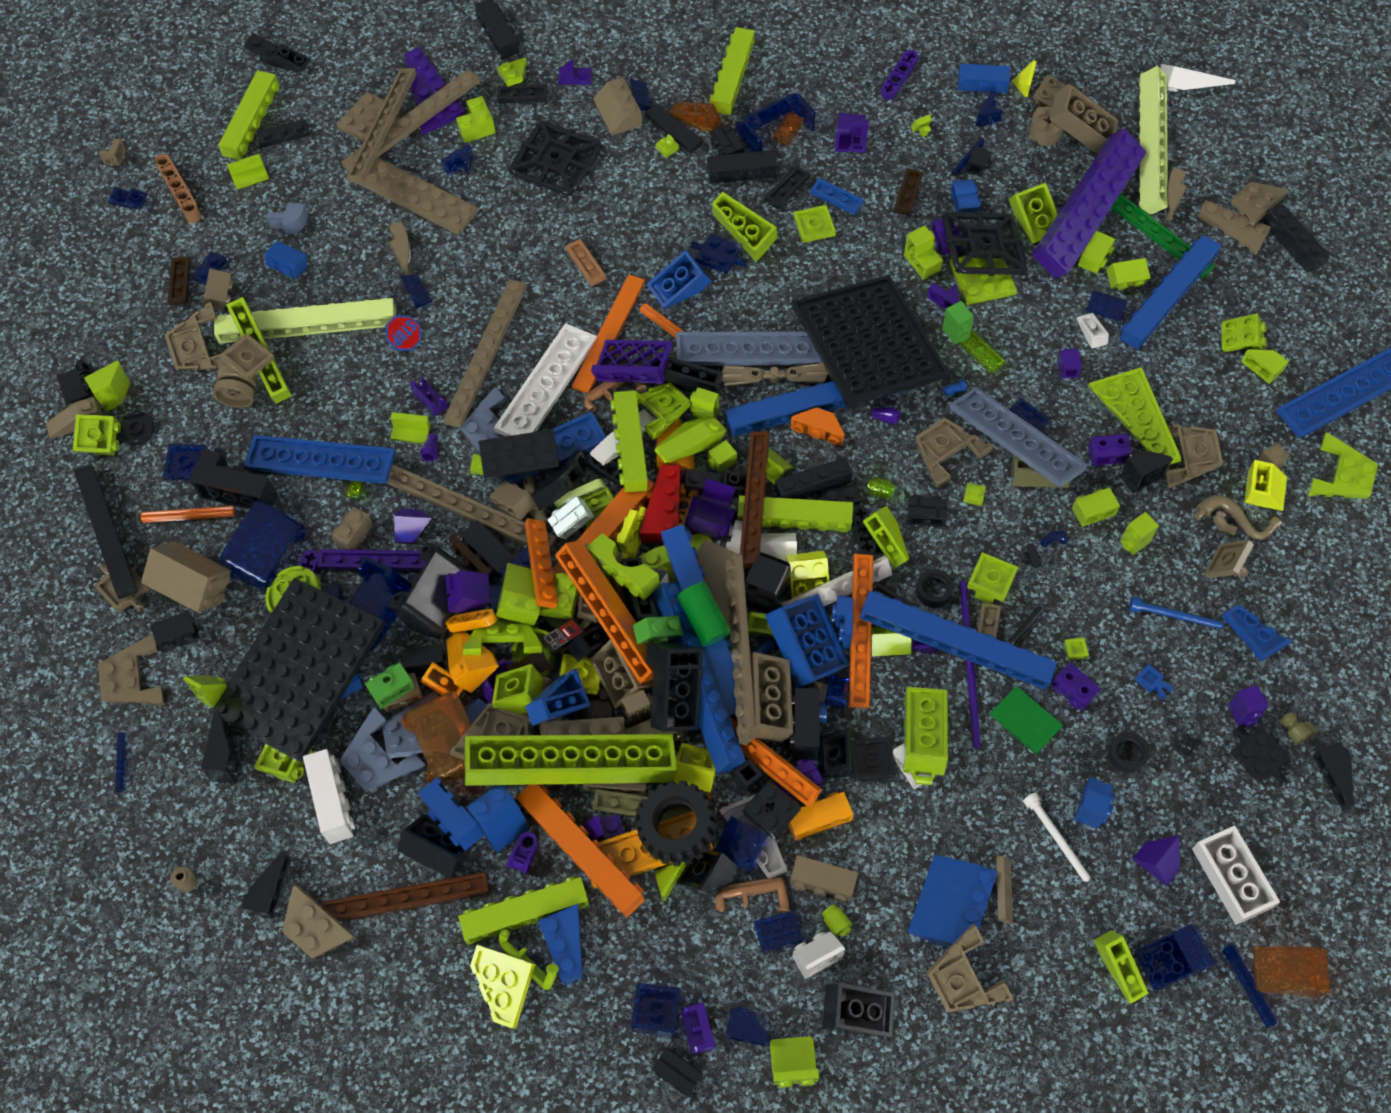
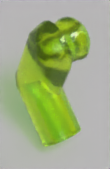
M350 480L351 484L345 491V494L348 498H354V496L360 493L363 485L361 481Z

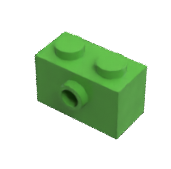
M962 301L946 308L942 329L954 345L958 342H964L969 338L974 317Z
M679 616L648 617L633 625L637 644L667 643L683 635Z
M400 662L389 666L385 672L371 677L365 683L380 710L415 689L412 680Z

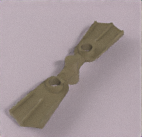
M823 363L789 367L786 371H778L777 367H772L770 371H762L759 368L744 366H724L722 371L725 386L757 383L763 378H768L771 383H777L781 377H786L791 382L825 383L828 375Z

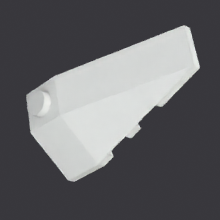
M1165 64L1161 66V69L1167 75V90L1177 92V89L1187 90L1235 84L1236 81Z

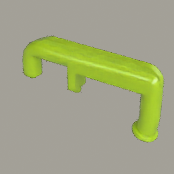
M506 929L501 930L499 943L508 955L534 963L526 956L528 949L524 947L518 951L508 941L510 932ZM549 964L546 967V975L535 965L532 979L544 990H550L559 967L556 964Z

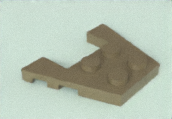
M211 302L207 303L199 312L196 311L192 314L191 318L180 323L165 334L171 357L177 370H207L227 366L220 359V354L210 357L200 324L218 319Z
M942 418L915 437V442L936 488L949 481L951 477L940 465L942 462L966 446L979 459L993 451L994 448L990 443L982 442L979 437L968 434L962 427L946 418Z
M1179 424L1167 425L1172 438L1179 439L1184 468L1167 470L1165 475L1167 488L1175 487L1223 465L1216 430L1193 426L1191 428L1180 427Z
M153 634L98 663L100 692L103 702L165 705L164 690L161 686L142 690L139 657L159 652Z
M489 703L458 743L451 749L449 755L464 760L465 736L528 735V717L495 708Z
M972 924L926 972L947 1013L975 1008L974 1006L993 1005L995 1002L1014 1000L1003 980L983 990L965 955V953L985 943L975 924Z

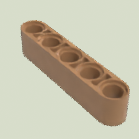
M167 154L158 155L155 158V164L186 220L190 223L198 222L201 219L199 208L172 160Z

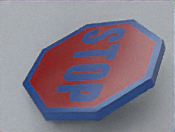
M395 315L385 325L386 341L396 351H412L421 342V326L411 316Z

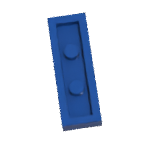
M821 178L817 180L810 191V194L853 215L858 212L864 202V199Z

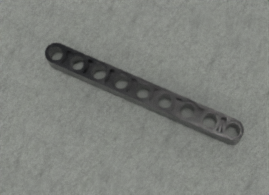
M89 464L74 469L115 593L119 600L138 593L94 466Z

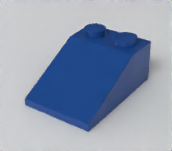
M685 250L646 285L661 306L667 309L698 294L712 280L695 257Z

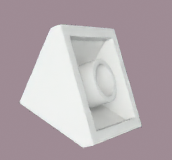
M763 533L760 552L786 561V555L797 554L796 534Z

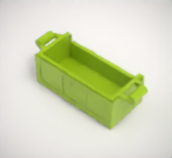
M907 687L904 698L903 772L911 773L915 784L932 785L936 775H944L948 761L947 690ZM915 774L931 775V777L915 776Z

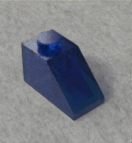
M736 1007V1009L730 1010L726 1039L769 1047V1036L754 1014L748 1012L749 1009Z

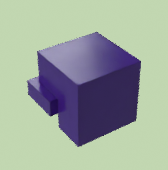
M839 113L835 151L865 153L869 121L866 120V115Z
M459 570L456 574H447V594H451L447 598L449 612L463 614L480 611L491 602L488 574Z

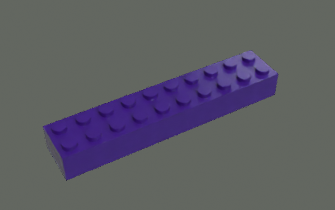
M1126 128L1111 134L1032 253L1035 259L1053 278L1069 273L1147 153Z

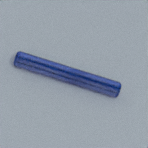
M1234 945L1225 947L1223 953L1265 1027L1270 1028L1276 1025L1277 1020L1237 949Z

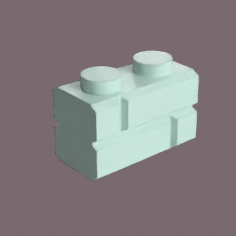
M576 496L568 499L566 505L561 509L553 511L548 521L556 535L566 540L590 521L594 515L586 502Z

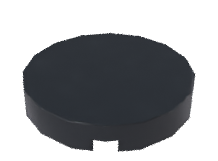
M131 412L126 414L123 420H121V430L118 436L125 444L131 446L141 445L151 439L155 432V424L152 418L144 412Z

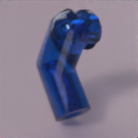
M1064 530L1051 531L1040 540V544L1046 548L1056 540H1059L1061 544H1065L1070 538Z

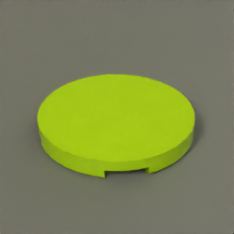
M292 566L279 572L266 591L265 601L269 612H273L293 578L321 590L318 576L303 566Z

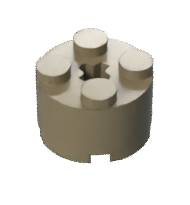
M1049 106L1038 107L1032 116L1029 136L1041 146L1055 145L1057 141L1062 139L1064 132L1061 127L1050 120L1052 107Z

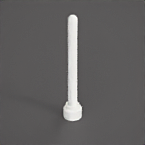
M1035 792L1023 800L1026 807L1036 812L1082 880L1085 882L1089 881L1090 875L1041 807L1040 796Z

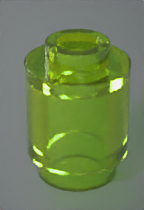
M874 476L873 480L869 479L866 490H870V495L891 499L895 484L889 480Z

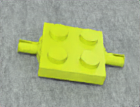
M640 507L639 512L630 509L628 516L624 518L623 528L617 535V543L622 552L621 561L623 558H636L641 546L639 533L647 511L645 507Z
M563 653L559 677L577 668L585 692L597 695L600 678L590 658L587 657L578 662L573 655Z

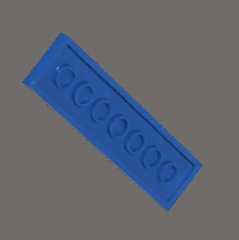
M1391 347L1282 405L1276 412L1295 435L1301 439L1391 390Z
M254 435L244 468L252 471L387 484L396 451L394 448Z

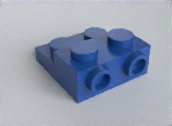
M840 595L837 596L836 604L832 605L831 624H835L834 631H839L838 640L842 642V649L850 650L852 639L853 598Z

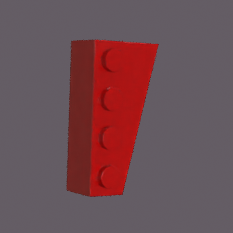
M661 465L640 529L641 543H663L661 532L680 526L682 486L680 465Z

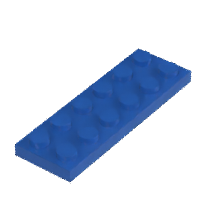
M592 411L553 428L559 465L565 463L576 450H582L584 454L588 453L606 438ZM543 472L502 479L510 484L514 483L517 485L522 482L523 478L526 481L525 477H535Z

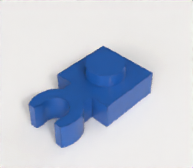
M1149 664L1135 678V681L1149 693L1153 690L1157 691V696L1162 700L1167 696L1163 693V689L1169 693L1173 690L1170 684L1162 682L1164 676Z

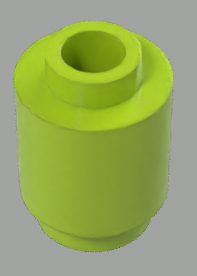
M833 904L822 913L823 921L835 937L840 935L842 938L851 931L852 922L840 907Z

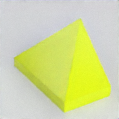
M1032 61L1012 80L1024 97H1028L1037 61Z

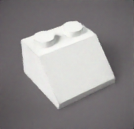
M831 931L827 934L821 932L813 937L814 941L808 944L803 942L794 948L795 951L792 957L805 979L843 958L845 948Z

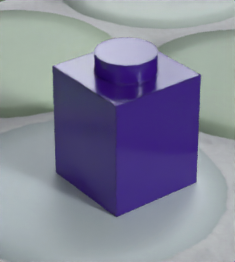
M1078 349L1060 350L1057 358L1060 378L1079 377L1082 365Z

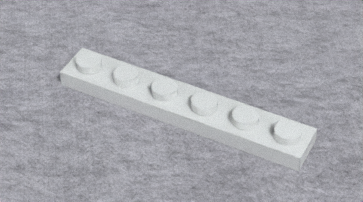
M883 556L873 561V583L892 575L887 557ZM853 571L782 603V605L786 606L818 594L823 606H827L837 601V596H848L852 594Z

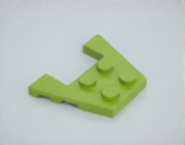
M671 383L648 388V392L641 394L636 392L637 404H643L657 418L644 426L645 432L653 440L660 436L691 406L690 400Z
M1326 432L1323 436L1320 450L1339 455L1333 483L1314 478L1311 482L1308 496L1325 495V497H1332L1333 495H1338L1344 498L1368 499L1372 492L1378 464Z
M497 617V621L494 624L474 629L463 646V656L481 655L482 643L524 642V654L542 653V644L530 625Z

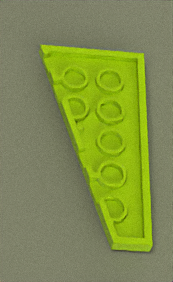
M1142 367L1088 383V387L1147 451L1171 456L1173 458L1171 464L1181 462L1179 451Z

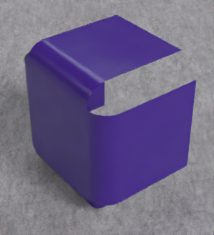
M707 478L701 499H697L694 493L685 523L690 526V530L719 539V536H727L735 510H729L735 487Z

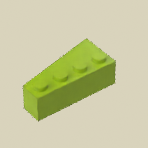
M724 192L713 201V215L752 259L757 262L778 238L777 227Z

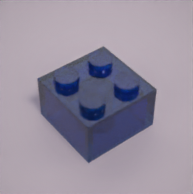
M637 983L631 1022L632 1032L675 1038L681 989Z

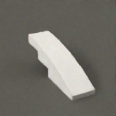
M644 409L639 412L642 436L643 432H645L644 426L656 420ZM614 431L590 453L602 465L619 456L616 455L618 440L614 439Z

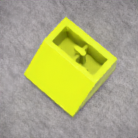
M1254 460L1248 470L1244 503L1283 511L1287 476L1275 464Z
M824 551L786 555V562L791 567L789 585L792 598L829 582L828 559Z

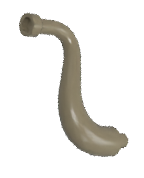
M1213 495L1204 499L1196 506L1197 512L1194 515L1197 520H1201L1203 516L1209 517L1214 511L1223 510L1229 513L1250 537L1257 540L1269 537L1275 529H1279L1282 525V521L1279 518L1273 517L1269 521L1268 527L1264 531L1258 532L1252 527L1239 505L1232 499L1222 495Z

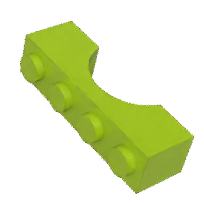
M603 533L586 547L603 573L607 576L611 575L619 585L627 587L634 596H639L645 600L660 586L658 573L647 565L641 564L635 567H627L619 564L616 561L618 557L616 543Z

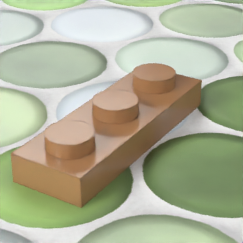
M581 239L565 246L567 253L591 287L606 280L605 273Z

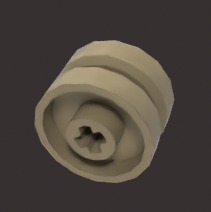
M222 366L218 370L212 395L219 403L229 407H249L253 404L258 377L254 375L247 381L230 366Z

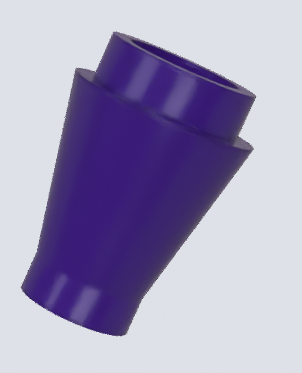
M874 407L872 418L890 425L898 424L900 410H897L896 407Z
M428 434L420 450L421 458L424 461L432 462L438 457V436L435 434Z

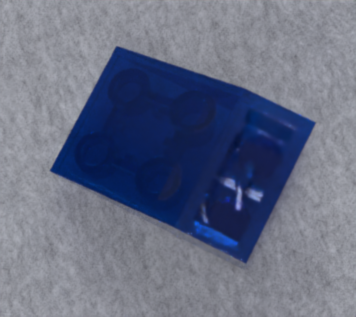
M1192 923L1134 951L1154 992L1217 965L1196 924Z

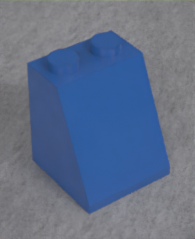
M496 785L467 806L471 817L477 822L485 834L484 837L496 853L530 829L517 803L504 785Z

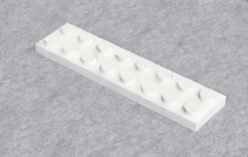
M565 323L495 425L494 431L503 436L536 432L588 355L597 336Z

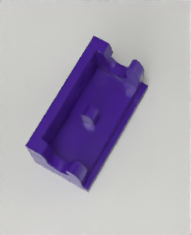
M421 376V382L418 385L414 380L410 382L412 392L435 417L447 409L449 405L426 382V379Z
M704 1002L683 1008L681 1016L691 1055L714 1050L715 1044Z

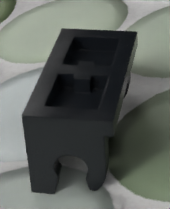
M442 644L402 650L403 668L407 673H415L416 677H422L432 662L446 670Z

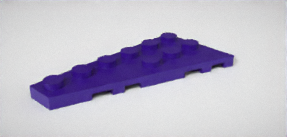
M419 47L405 53L407 67L415 68L417 72L411 85L416 107L446 85ZM456 99L420 126L422 136L456 120L457 117L466 115L465 109Z

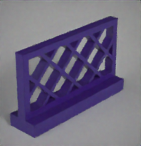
M606 340L598 363L592 366L591 372L598 382L663 384L665 379L663 372L673 344L671 341ZM610 346L618 347L612 352H608ZM629 346L634 347L627 353H624L623 351ZM644 347H650L646 352L640 353V350ZM661 347H666L663 352L657 354L656 351L658 349H660ZM621 352L623 355L614 361L612 357ZM637 352L639 356L630 361L629 357ZM654 353L656 356L647 362L645 358ZM611 359L612 363H610L609 365H603L604 362ZM626 359L629 362L624 366L618 365ZM641 360H643V361L645 362V363H644L643 365H641V366H634L635 364H637V363L640 362ZM660 361L659 367L651 366L655 362Z

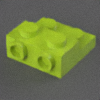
M76 414L72 451L94 453L96 455H115V451L119 450V441L116 440V434L120 433V422L114 416Z
M265 744L254 768L257 771L274 775L278 779L295 783L303 775L304 761L300 763ZM310 749L307 755L312 754V749Z

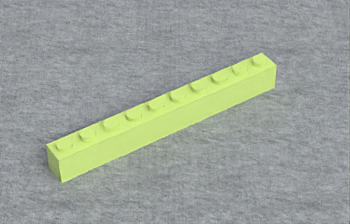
M1159 66L1140 74L1139 138L1140 145L1147 152L1139 164V206L1149 215L1168 207L1167 75Z
M382 298L378 300L252 312L264 338L271 339L385 327L396 315V307L393 298ZM231 314L217 316L218 319L214 320V334L218 343L238 341L241 335Z

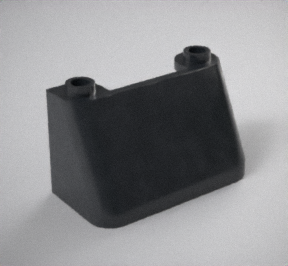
M425 542L420 550V557L422 560L427 561L410 591L396 593L388 607L411 631L430 636H439L447 627L446 621L454 615L453 612L448 611L447 598L451 594H447L446 576L448 573L456 574L459 570H470L434 543Z

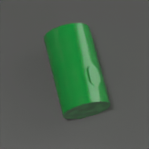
M705 581L696 583L677 595V599L703 647L715 644L731 634L732 631Z

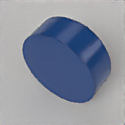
M820 703V723H827V703Z

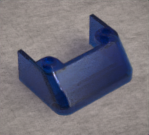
M792 93L782 96L735 121V131L752 152L762 151V139L754 130L794 111L810 131L813 132L815 131L816 112L800 94Z

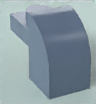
M288 202L285 213L268 212L266 218L270 228L283 229L285 235H292L305 227L309 214L305 204Z

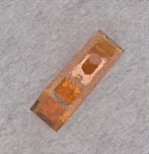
M677 102L668 112L674 118L702 131H712L721 122L714 104Z

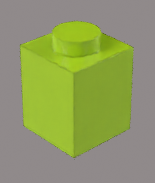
M725 440L708 451L707 462L712 469L715 468L718 473H721L737 463V452Z

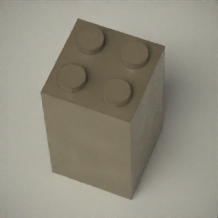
M173 541L150 548L141 583L196 612H201L218 606L224 601V593L230 581L231 570Z

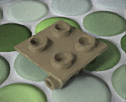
M1047 74L1033 96L1035 107H1043L1044 104L1053 107L1055 94L1067 85Z

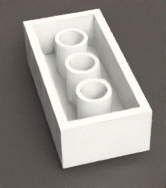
M325 749L303 756L321 834L329 844L354 837L352 830L355 829V824L348 812L351 808L348 799L345 798L343 793L346 792L344 781L340 778L339 773H342L335 755H331Z
M1236 826L1203 839L1192 848L1235 925L1273 909L1280 903Z

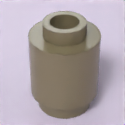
M186 867L176 868L170 876L172 885L183 893L192 891L197 885V877Z

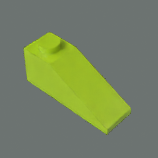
M887 506L863 520V523L894 569L909 560L898 522Z
M210 675L185 676L183 679L200 702L211 708L216 705L227 687V682L218 676L214 678Z
M1111 930L1093 940L1101 959L1130 1004L1149 994L1122 935Z

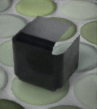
M760 552V555L757 554L745 580L746 583L751 584L749 592H745L746 606L767 614L778 609L789 584L790 564Z

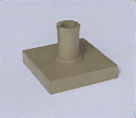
M245 334L221 353L220 359L248 381L273 361L274 355L250 335Z
M1250 540L1220 544L1204 574L1208 578L1231 575L1244 578L1249 571L1243 564L1254 544Z

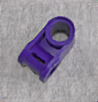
M524 832L520 835L514 850L509 856L507 868L520 870L524 875L529 873L539 849V842L533 833ZM533 840L534 843L531 847H524L525 841Z

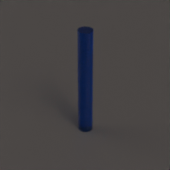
M979 139L951 171L953 176H957L968 163L976 146L980 148L985 143L983 139Z
M124 732L117 733L115 792L124 791Z

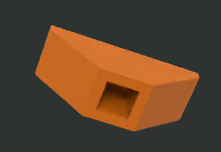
M816 407L794 415L791 418L790 429H793L795 432L805 433L815 439L828 441L832 445H843L845 434L834 413Z

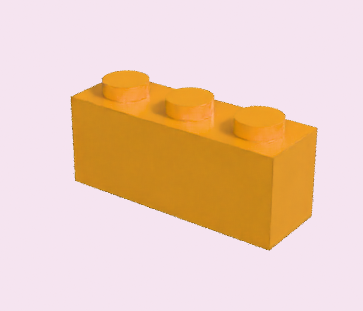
M833 792L823 800L819 801V799H816L813 806L801 807V810L788 826L794 841L852 821L853 812L845 793L838 794V792Z

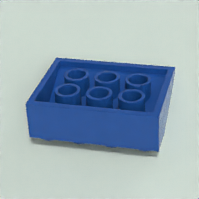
M818 594L788 604L765 615L783 658L790 660V674L796 688H800L850 666Z
M934 855L907 933L949 949L972 924H975L979 930L997 871L979 864ZM970 950L969 952L965 953V955H966V956H969V954L971 953L972 950Z

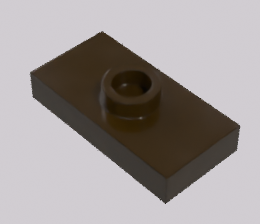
M542 650V653L528 655L506 666V669L511 671L532 664L540 674L551 667Z

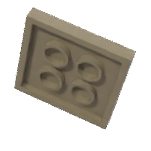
M366 92L337 123V128L364 142L384 100ZM399 109L393 123L406 115V111Z

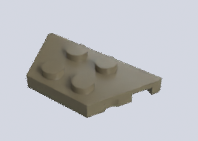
M1249 182L1232 198L1231 203L1239 210L1242 216L1247 215L1250 219L1249 224L1254 226L1286 196L1288 190Z
M298 885L293 886L282 932L311 958H317L356 937Z

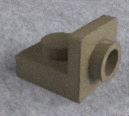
M114 138L109 151L100 150L98 154L104 164L120 166L126 149L121 139Z

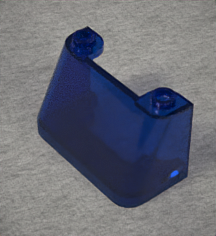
M256 500L222 551L220 564L231 570L230 577L266 592L267 588L271 586L276 578L274 569L291 541L298 542L305 537L306 529L304 525L266 502Z
M365 557L358 568V574L364 581L348 604L386 622V625L372 646V650L378 646L398 617L388 607L391 599L398 592H409L412 585L394 569Z

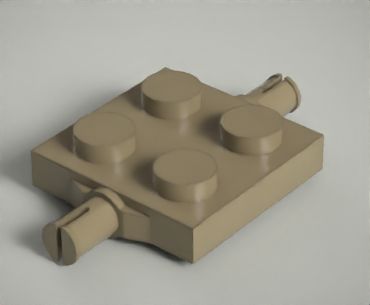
M103 563L104 567L100 565L99 568L105 575L94 586L118 614L129 605H133L137 611H141L138 605L144 609V605L138 599L149 591L150 588L141 583L142 579L130 567L138 593L119 600L106 564Z

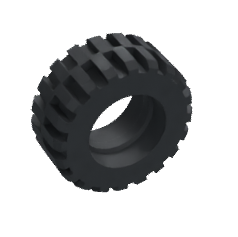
M668 781L667 786H663L662 783L657 785L658 789L656 791L650 790L647 793L648 798L641 800V809H638L636 812L638 819L635 822L636 829L643 846L654 859H660L666 865L669 862L674 866H680L681 862L689 865L692 864L691 860L694 858L700 860L703 858L702 853L704 851L708 853L712 848L711 842H715L717 838L718 817L711 799L708 798L703 790H699L695 784L692 783L689 786L687 781H680L679 784H676L675 781ZM677 807H685L695 813V827L687 836L671 840L664 838L659 833L658 825L660 819L667 811Z

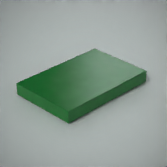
M1018 686L990 713L991 717L1036 755L1063 727L1058 720Z

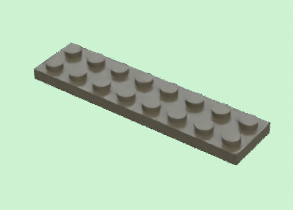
M379 157L375 159L365 181L357 183L457 235L462 232L478 212L477 207Z

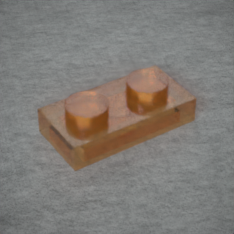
M788 113L773 135V140L788 146L802 126L804 118Z

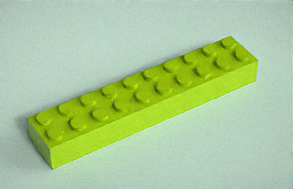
M673 734L465 736V786L668 783V781H674L677 771Z

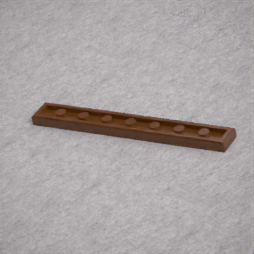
M751 432L740 545L743 567H752L757 554L760 555L770 442L769 432Z
M482 872L319 902V904L338 921H345L490 893L487 873Z

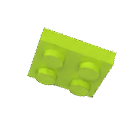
M827 205L793 212L802 243L836 236V230Z

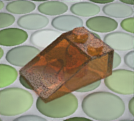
M1289 946L1253 947L1256 991L1314 998L1331 993L1327 949Z

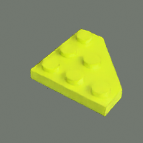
M477 945L470 967L480 983L479 988L485 1002H488L491 1009L492 1019L496 1023L516 1029L536 964Z

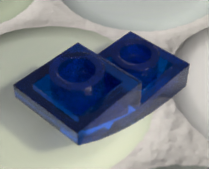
M114 187L109 198V204L140 209L143 207L148 193L133 188L127 191Z

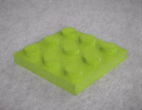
M967 256L959 257V262L961 263ZM973 258L965 267H987L986 259ZM993 258L995 268H1008L1003 259ZM950 259L949 264L965 306L1016 295L1017 289L1011 275L958 274L955 272L956 269Z

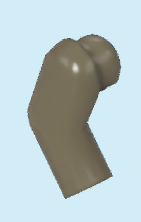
M1217 511L1216 515L1213 516L1217 529L1234 536L1238 527L1226 522L1225 512Z

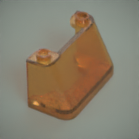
M455 691L447 692L404 713L401 719L404 730H408L410 733L414 732L428 764L427 772H425L427 783H431L437 777L444 786L465 779L464 760L449 755L451 749L471 727V723Z

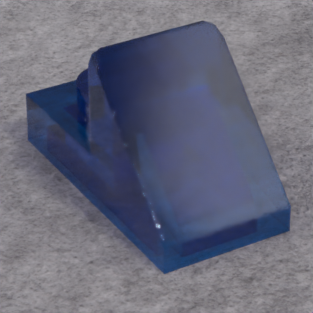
M991 91L977 115L975 126L980 127L1001 121L1003 111L997 108V93Z
M467 144L441 160L443 171L447 175L457 171L460 167L468 175L470 174L473 160L471 145Z
M830 675L825 697L827 706L844 709L849 678Z

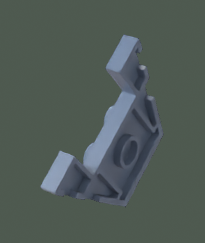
M496 387L493 388L467 418L462 428H460L461 432L479 454L478 441L505 437L494 431V427L499 420L492 410L506 402L504 396Z
M436 691L431 692L393 716L382 726L386 754L389 758L414 756L415 753L433 755V752L441 751L442 754L449 753L445 734L428 740L425 738L422 715L441 708L439 694Z
M375 707L371 710L339 760L365 792L390 783L399 777L409 775V773L423 769L426 766L416 754L406 757L398 765L388 757L386 752L371 736L387 723Z

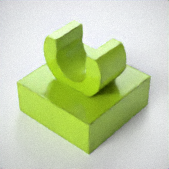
M930 114L913 122L911 125L913 133L919 131L922 137L928 135V132L931 131L929 124L932 121Z
M668 134L656 143V149L667 158L679 150V145Z

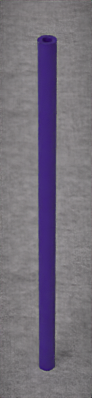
M961 581L959 584L963 627H971L967 582ZM966 660L972 745L974 749L981 748L974 662Z

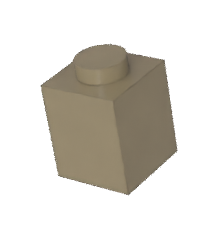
M1276 442L1262 451L1258 461L1275 464L1280 469L1284 466L1290 455Z

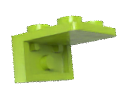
M1258 313L1225 320L1221 323L1223 352L1252 347L1254 350H1265V347H1267V340L1264 336V332H1267L1266 323L1261 321Z
M812 1037L782 1038L770 1041L773 1086L779 1085V1088L792 1087V1084L800 1083L801 1086H812L814 1082H818L819 1074L818 1069H816L814 1040Z

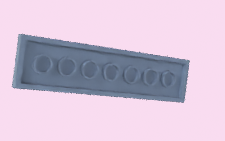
M676 332L677 359L699 366H791L822 363L806 332Z
M977 387L950 403L952 411L1060 488L1087 469V464Z

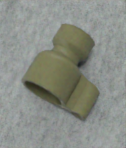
M1293 711L1279 720L1284 727L1288 728V736L1296 745L1318 733V730L1310 721L1305 723L1299 722Z

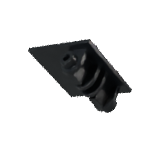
M78 360L75 364L76 369L56 376L66 404L93 395L84 378L94 373L91 363L86 364L83 360Z

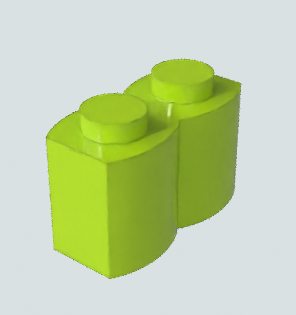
M697 388L696 392L693 391L690 402H692L690 411L693 412V417L717 418L719 413V394Z

